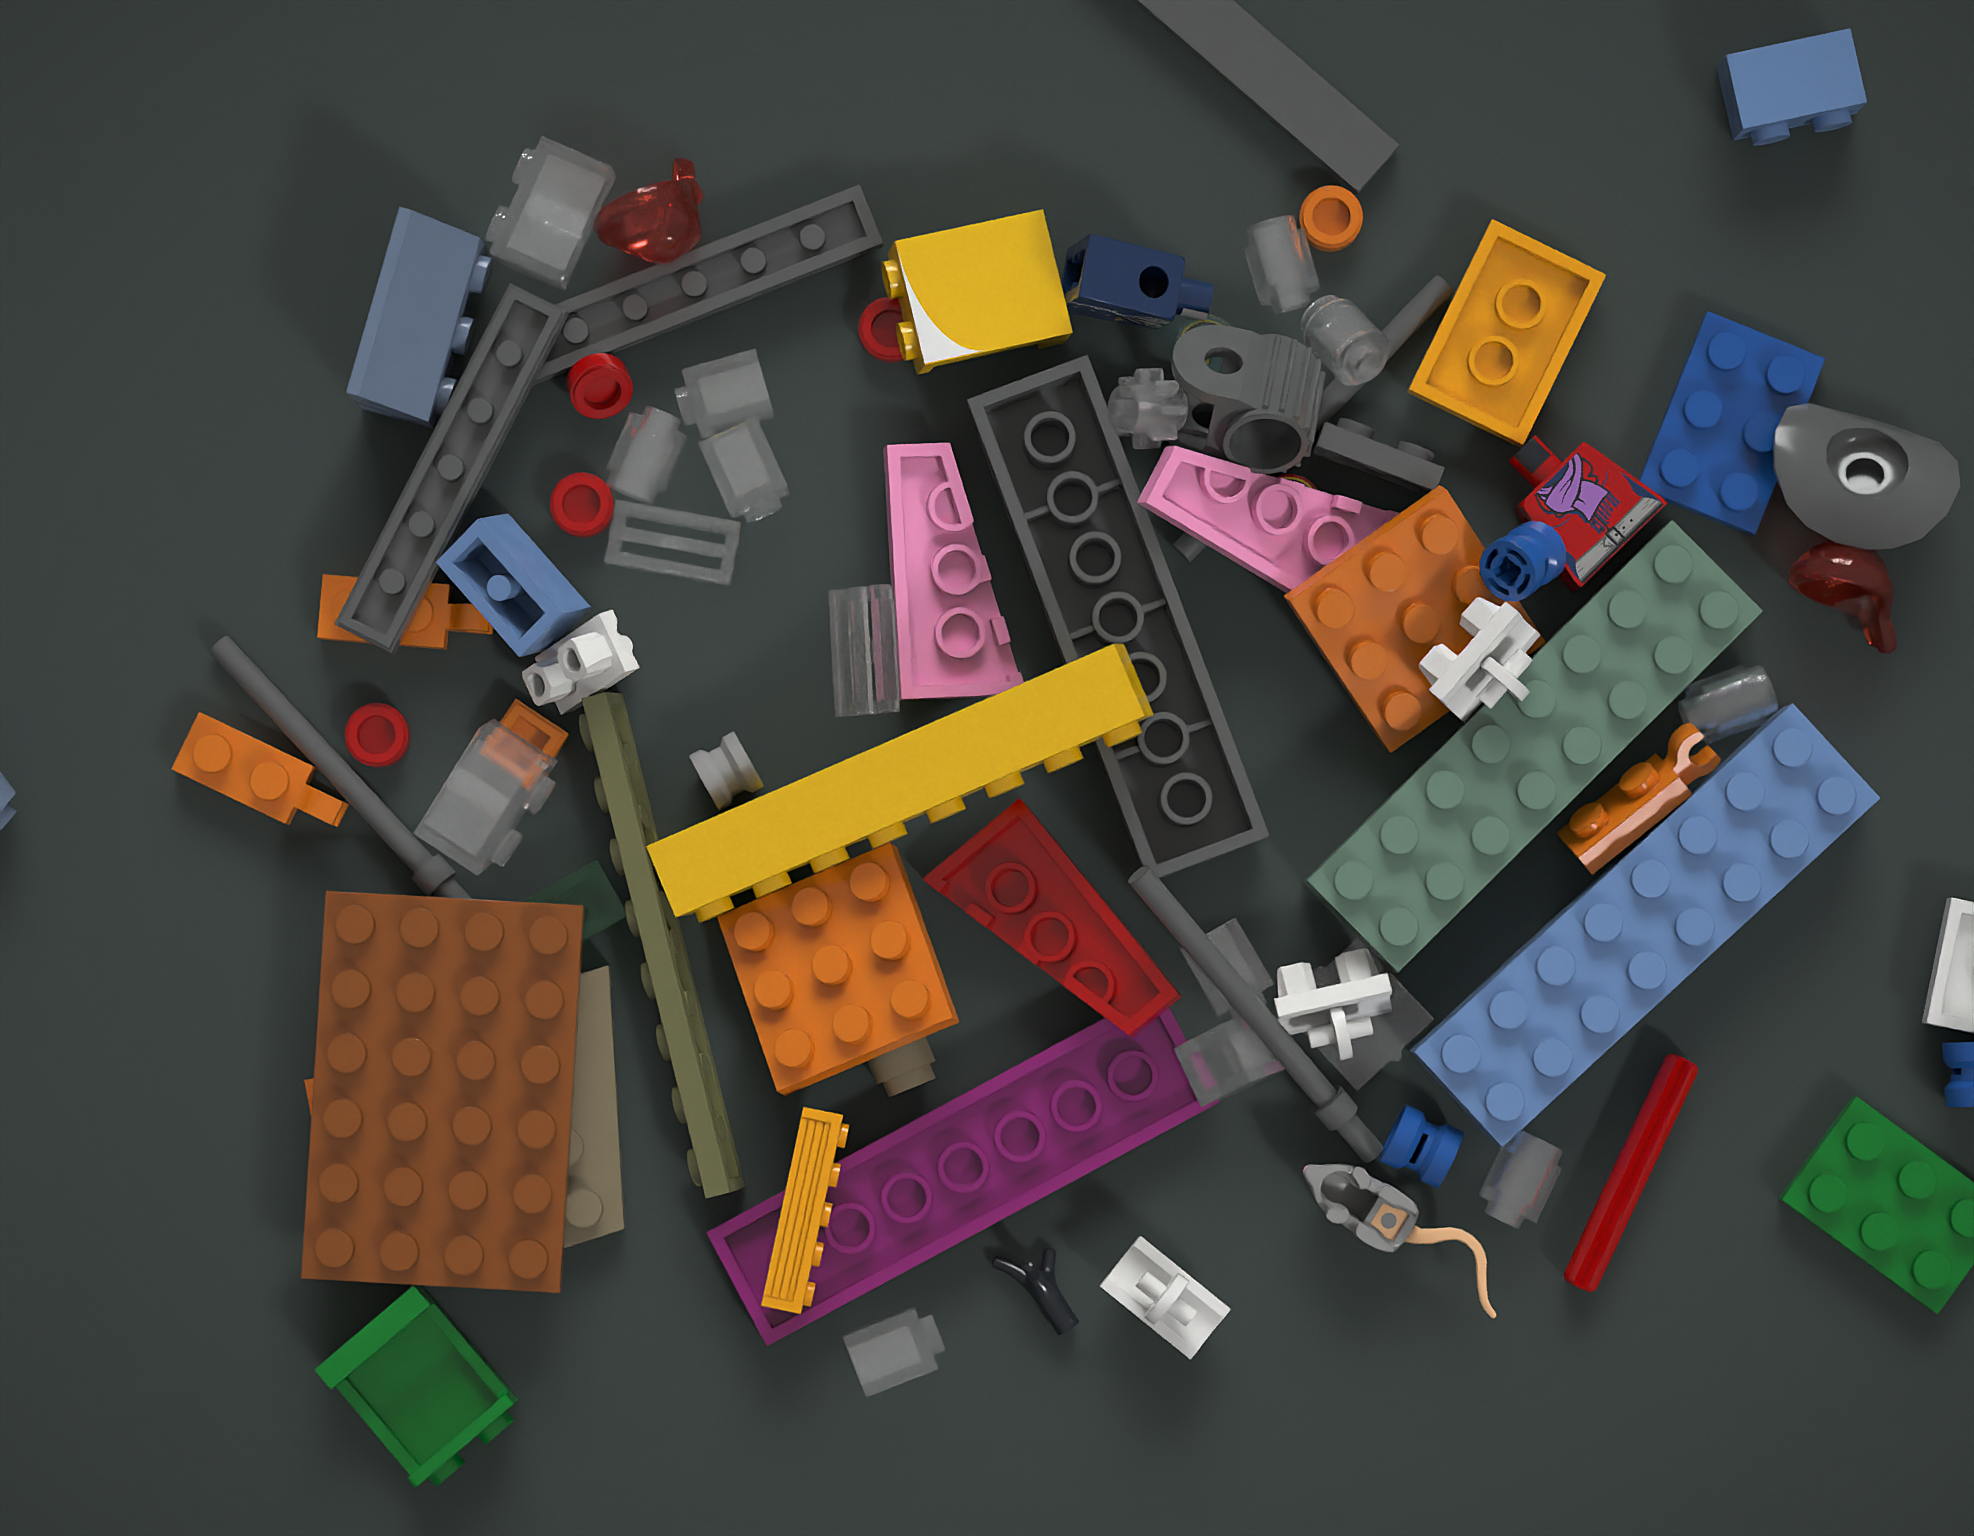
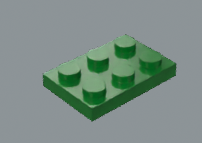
M1852 1096L1778 1199L1929 1311L1938 1314L1974 1265V1182L1857 1096Z

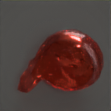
M676 158L673 162L672 180L644 186L606 204L597 213L593 222V229L598 239L607 246L617 248L626 254L657 264L667 265L673 263L691 250L702 236L701 220L697 206L703 200V191L696 182V171L693 162L686 158Z
M1829 539L1811 547L1800 556L1798 561L1792 564L1788 571L1787 582L1793 590L1816 603L1857 616L1861 621L1868 644L1877 648L1880 653L1891 654L1896 650V634L1890 621L1895 591L1889 579L1888 569L1884 561L1879 557L1876 549H1860L1835 543Z

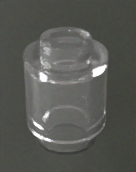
M1294 216L1276 217L1246 228L1245 232L1249 243L1245 244L1243 248L1259 305H1273L1275 314L1294 311L1310 305L1311 299L1309 294L1319 290L1320 284L1305 230L1297 228Z
M1327 295L1313 302L1303 314L1301 330L1304 334L1306 346L1312 348V353L1322 360V363L1341 383L1345 385H1358L1372 380L1383 370L1390 352L1389 340L1352 301L1340 299L1335 295Z
M646 406L642 415L629 412L606 466V469L611 471L606 486L627 497L653 505L658 492L665 493L688 439V436L678 431L681 420L651 406Z
M1740 664L1690 683L1684 689L1686 699L1677 703L1683 724L1691 722L1704 736L1702 739L1707 745L1762 725L1766 722L1767 715L1778 712L1775 692L1767 673L1760 664L1750 668Z
M1522 1130L1519 1131L1512 1138L1511 1142L1506 1143L1500 1148L1478 1196L1489 1201L1484 1213L1517 1229H1520L1524 1218L1537 1223L1562 1171V1168L1557 1164L1563 1150Z

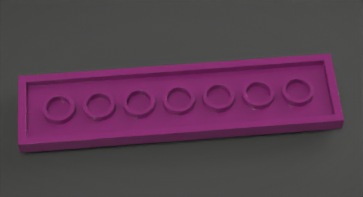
M1170 1008L1134 1037L1129 1036L1107 1018H1103L836 1162L841 1164L836 1188L828 1187L825 1201L833 1204L828 1227L820 1226L817 1242L824 1243L822 1258L819 1267H811L809 1282L816 1283L811 1307L803 1305L801 1314L761 1306L785 1190L706 1233L766 1346L1214 1106L1220 1101Z

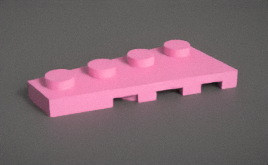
M950 443L886 445L883 448L898 701L992 697L1024 683L1021 672L1017 670L1009 644L1011 639L1004 616L1000 615L990 580H992L988 564L978 544L972 524L974 519Z
M1178 446L1165 447L1137 501L1141 506L1285 593L1290 592L1399 514L1391 510L1385 511L1365 505L1361 501L1348 497L1332 495L1305 487V484L1288 479L1252 473L1248 467Z

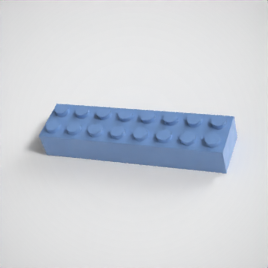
M1793 703L1780 708L1695 786L1691 790L1692 795L1644 833L1408 1051L1494 1146L1503 1147L1880 799L1874 790Z

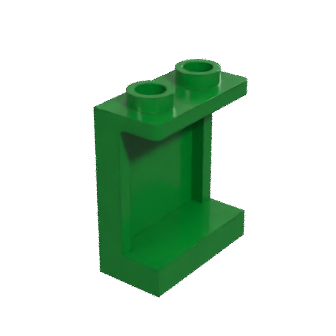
M413 1285L315 1369L316 1373L330 1389L336 1387L408 1472L410 1476L407 1479L414 1488L427 1478L437 1487L465 1463L458 1451L476 1436L486 1445L515 1420L507 1410L519 1400L518 1397L423 1285Z

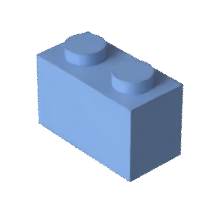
M1850 28L1728 54L1717 66L1733 140L1751 137L1754 146L1787 139L1790 137L1789 128L1812 123L1815 132H1826L1852 124L1851 115L1857 114L1867 103Z
M508 513L477 519L436 561L439 567L519 657L545 651L554 645L591 608Z

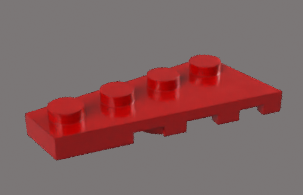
M1021 798L1017 799L922 879L1131 1037L1137 1035L1182 997L1171 981Z

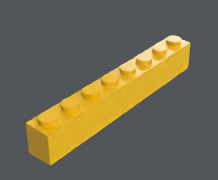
M1112 644L646 846L675 917L695 913L700 923L734 909L730 897L753 888L756 898H759L792 884L788 872L810 863L813 872L817 873L850 859L846 847L868 838L873 849L905 836L908 833L904 822L925 813L930 824L966 809L962 798L985 788L989 798L1025 784L1021 772L1044 763L1047 773L1071 765L1083 759L1079 747L1103 738L1106 747L1109 748L1143 733L1138 722L1154 714L1125 645Z

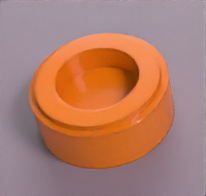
M1333 185L1323 186L1312 191L1304 200L1298 216L1299 229L1306 242L1312 247L1326 252L1339 251L1349 246L1357 237L1363 222V212L1358 199L1347 189Z

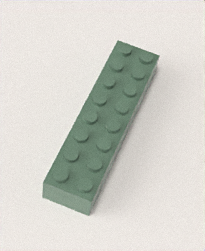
M1671 520L1645 543L1530 657L1533 661L1517 678L1530 691L1522 702L1506 691L1491 709L1485 704L1479 707L1302 883L1391 973L1399 972L1763 610Z

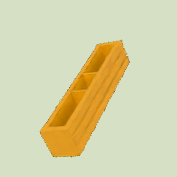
M803 1107L761 1306L797 1314L802 1313L803 1305L811 1307L816 1283L809 1282L812 1266H820L824 1243L817 1242L820 1226L828 1227L833 1205L832 1203L825 1202L829 1186L836 1188L841 1164L834 1163L837 1147L845 1148L849 1131V1124L842 1123L843 1114Z

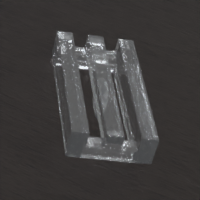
M615 500L614 517L609 532V544L604 559L605 564L731 586L742 526L741 522ZM627 517L725 534V545L626 527ZM623 541L722 558L721 567L718 570L621 552Z
M876 584L870 585V587L859 586L846 590H828L835 717H858L900 712L893 585ZM868 601H871L873 639H870ZM871 664H874L876 701H873Z

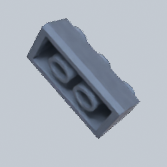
M399 207L346 391L361 409L435 429L438 416L443 414L458 385V380L449 378L456 354L463 356L467 354L473 337L475 319L467 317L473 293L484 294L492 269L493 259L484 256L486 246L480 237L416 211Z

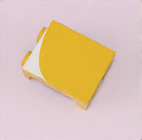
M1043 209L897 240L888 251L889 260L881 262L882 278L889 299L898 298L904 322L896 324L899 349L904 361L913 359L917 375L928 373L933 367L1035 344H1038L1039 349L1063 344L1073 333Z

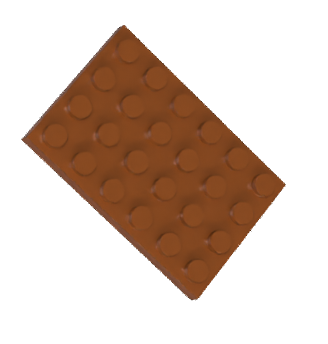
M326 891L301 1279L550 1293L562 1292L585 906Z

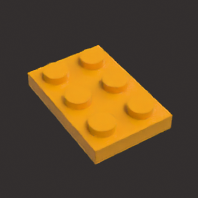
M1492 219L1407 393L1521 448L1532 429L1606 274Z

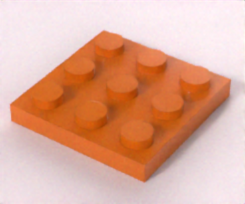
M1440 485L1283 596L1382 746L1390 753L1450 711L1429 691L1432 685L1419 669V663L1434 646L1444 644L1457 656L1464 650L1474 637L1459 623L1462 613L1476 598L1481 597L1499 607L1505 603L1504 600L1493 595L1485 586L1480 575L1479 566L1480 558L1485 548L1447 489ZM1506 601L1539 633L1519 601ZM1541 634L1526 651L1527 655L1546 643Z
M890 842L717 916L776 1090L784 1096L959 1023L898 848Z

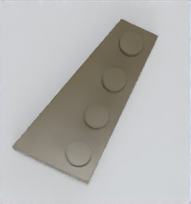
M610 965L581 974L564 1248L626 1228Z

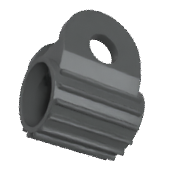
M1206 325L1191 329L1184 333L1174 345L1171 357V371L1178 385L1172 388L1162 400L1158 418L1161 432L1173 446L1248 467L1252 473H1286L1287 469L1294 465L1300 467L1303 456L1310 457L1312 444L1314 443L1326 375L1325 372L1320 371L1322 360L1314 357L1311 353V347L1307 348L1298 342L1297 339L1279 334L1259 335L1250 330L1225 325ZM1211 357H1223L1220 373L1211 370L1205 361ZM1202 411L1213 412L1209 428H1204L1197 424L1192 416Z

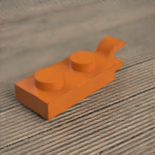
M323 574L317 638L321 640L372 644L335 625L358 577ZM431 583L399 646L447 650L449 631L493 635L494 628L473 604H451L453 589L451 585Z
M201 712L198 713L171 768L287 825H290L297 809H300L328 824L338 827L349 804L309 785L317 770L316 767Z
M1691 722L1680 726L1671 735L1668 742V753L1663 760L1655 753L1645 762L1638 763L1629 768L1622 775L1618 784L1595 802L1586 804L1578 809L1571 817L1570 822L1557 832V835L1592 875L1689 798L1692 793L1687 785L1698 777L1709 774L1720 763L1721 758L1708 745L1697 754L1689 756L1692 746L1704 737Z

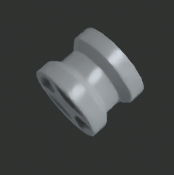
M734 731L722 737L720 746L712 751L698 750L689 755L719 811L730 806L733 796L746 790L754 793L764 787Z

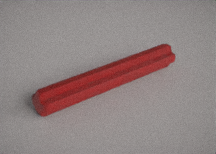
M1668 1054L1664 1058L1563 1275L1567 1283L1586 1292H1594L1598 1288L1698 1074V1066L1690 1060L1676 1054Z

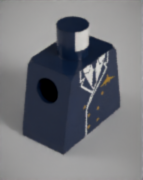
M1091 233L1067 249L1061 280L1068 313L1149 329H1159L1172 322L1175 315L1204 321L1207 318L1212 302L1213 284L1183 277L1185 258L1182 256ZM1139 279L1143 280L1149 287L1150 297L1141 291Z

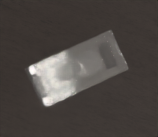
M541 136L535 151L528 147L525 148L512 177V183L519 185L509 208L502 205L498 207L486 234V240L493 243L489 252L495 262L565 292L616 179L612 166L544 136Z
M492 719L479 727L413 834L477 876L492 866L493 863L503 867L523 835L515 831V828L526 810L535 815L554 789L556 782L548 778V775L558 760L496 719Z

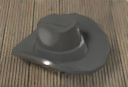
M1812 403L1787 407L1773 434V471L1786 504L1806 527L1835 543L1868 550L1893 549L1920 540L1947 516L1961 487L1958 460L1940 442L1862 416Z

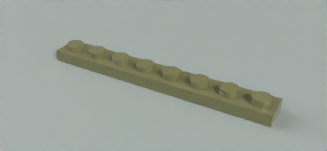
M603 692L581 698L585 714L579 716L581 736L588 751H595L600 776H596L594 780L596 797L602 811L610 813L616 836L610 840L612 861L618 874L626 876L631 900H627L625 903L627 922L632 934L636 938L641 937L646 962L641 964L643 986L648 997L651 1000L656 999L662 1024H658L656 1027L659 1050L666 1062L672 1061L678 1085L672 1088L673 1107L681 1124L687 1123L693 1146L687 1152L690 1175L696 1186H703L705 1198L746 1188L679 918L675 917L646 848V846L659 841L623 693Z

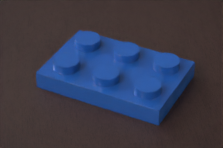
M1707 311L1702 318L1638 480L1659 494L1667 503L1752 537L1758 530L1777 482L1773 471V434L1787 407L1808 403L1826 358Z

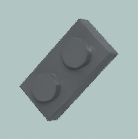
M1339 418L1337 426L1325 422L1322 426L1312 451L1313 454L1422 496L1438 487L1445 467L1432 463L1435 455L1433 452L1405 441H1399L1396 448L1372 440L1375 433L1373 429L1345 418Z

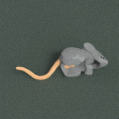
M1343 1163L1309 1164L1304 1167L1303 1175L1326 1218L1333 1223L1342 1224L1352 1231L1357 1238L1376 1249L1387 1253L1395 1252L1404 1242L1434 1244L1447 1240H1458L1465 1243L1472 1250L1475 1257L1479 1301L1491 1318L1494 1319L1496 1317L1487 1294L1486 1253L1481 1243L1473 1235L1453 1227L1434 1229L1416 1226L1415 1223L1419 1215L1417 1205L1396 1188L1369 1176L1364 1167Z

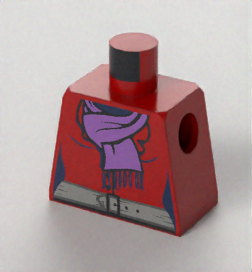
M1535 435L1508 461L1534 488L1514 510L1522 523L1540 521L1553 527L1561 536L1566 547L1567 560L1564 570L1559 574V577L1572 593L1581 588L1667 504L1659 494L1585 442H1582L1562 462Z

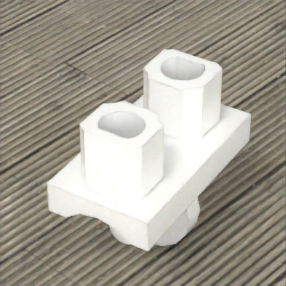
M1478 597L1461 615L1459 624L1474 637L1464 650L1457 656L1444 644L1434 646L1419 663V669L1432 685L1429 691L1464 723L1482 702L1491 709L1506 691L1521 702L1525 699L1530 691L1517 678L1533 661L1526 654V651L1540 636L1523 619V616L1506 601L1499 607Z
M613 610L596 615L536 656L535 660L537 663L522 671V678L537 706L555 701L562 715L583 705L581 698L602 693L640 667L632 653V641L627 636L620 635L617 632V618Z
M1366 948L1345 952L1335 957V966L1340 984L1317 989L1310 963L1301 962L1277 969L1278 998H1274L1275 1018L1290 1035L1307 1031L1311 1048L1334 1043L1340 1061L1353 1058L1350 1039L1373 1034L1370 1017L1392 1012L1390 1000L1392 989L1388 974L1379 975L1373 958Z
M1141 1236L1136 1239L1100 1284V1287L1190 1360L1231 1310Z

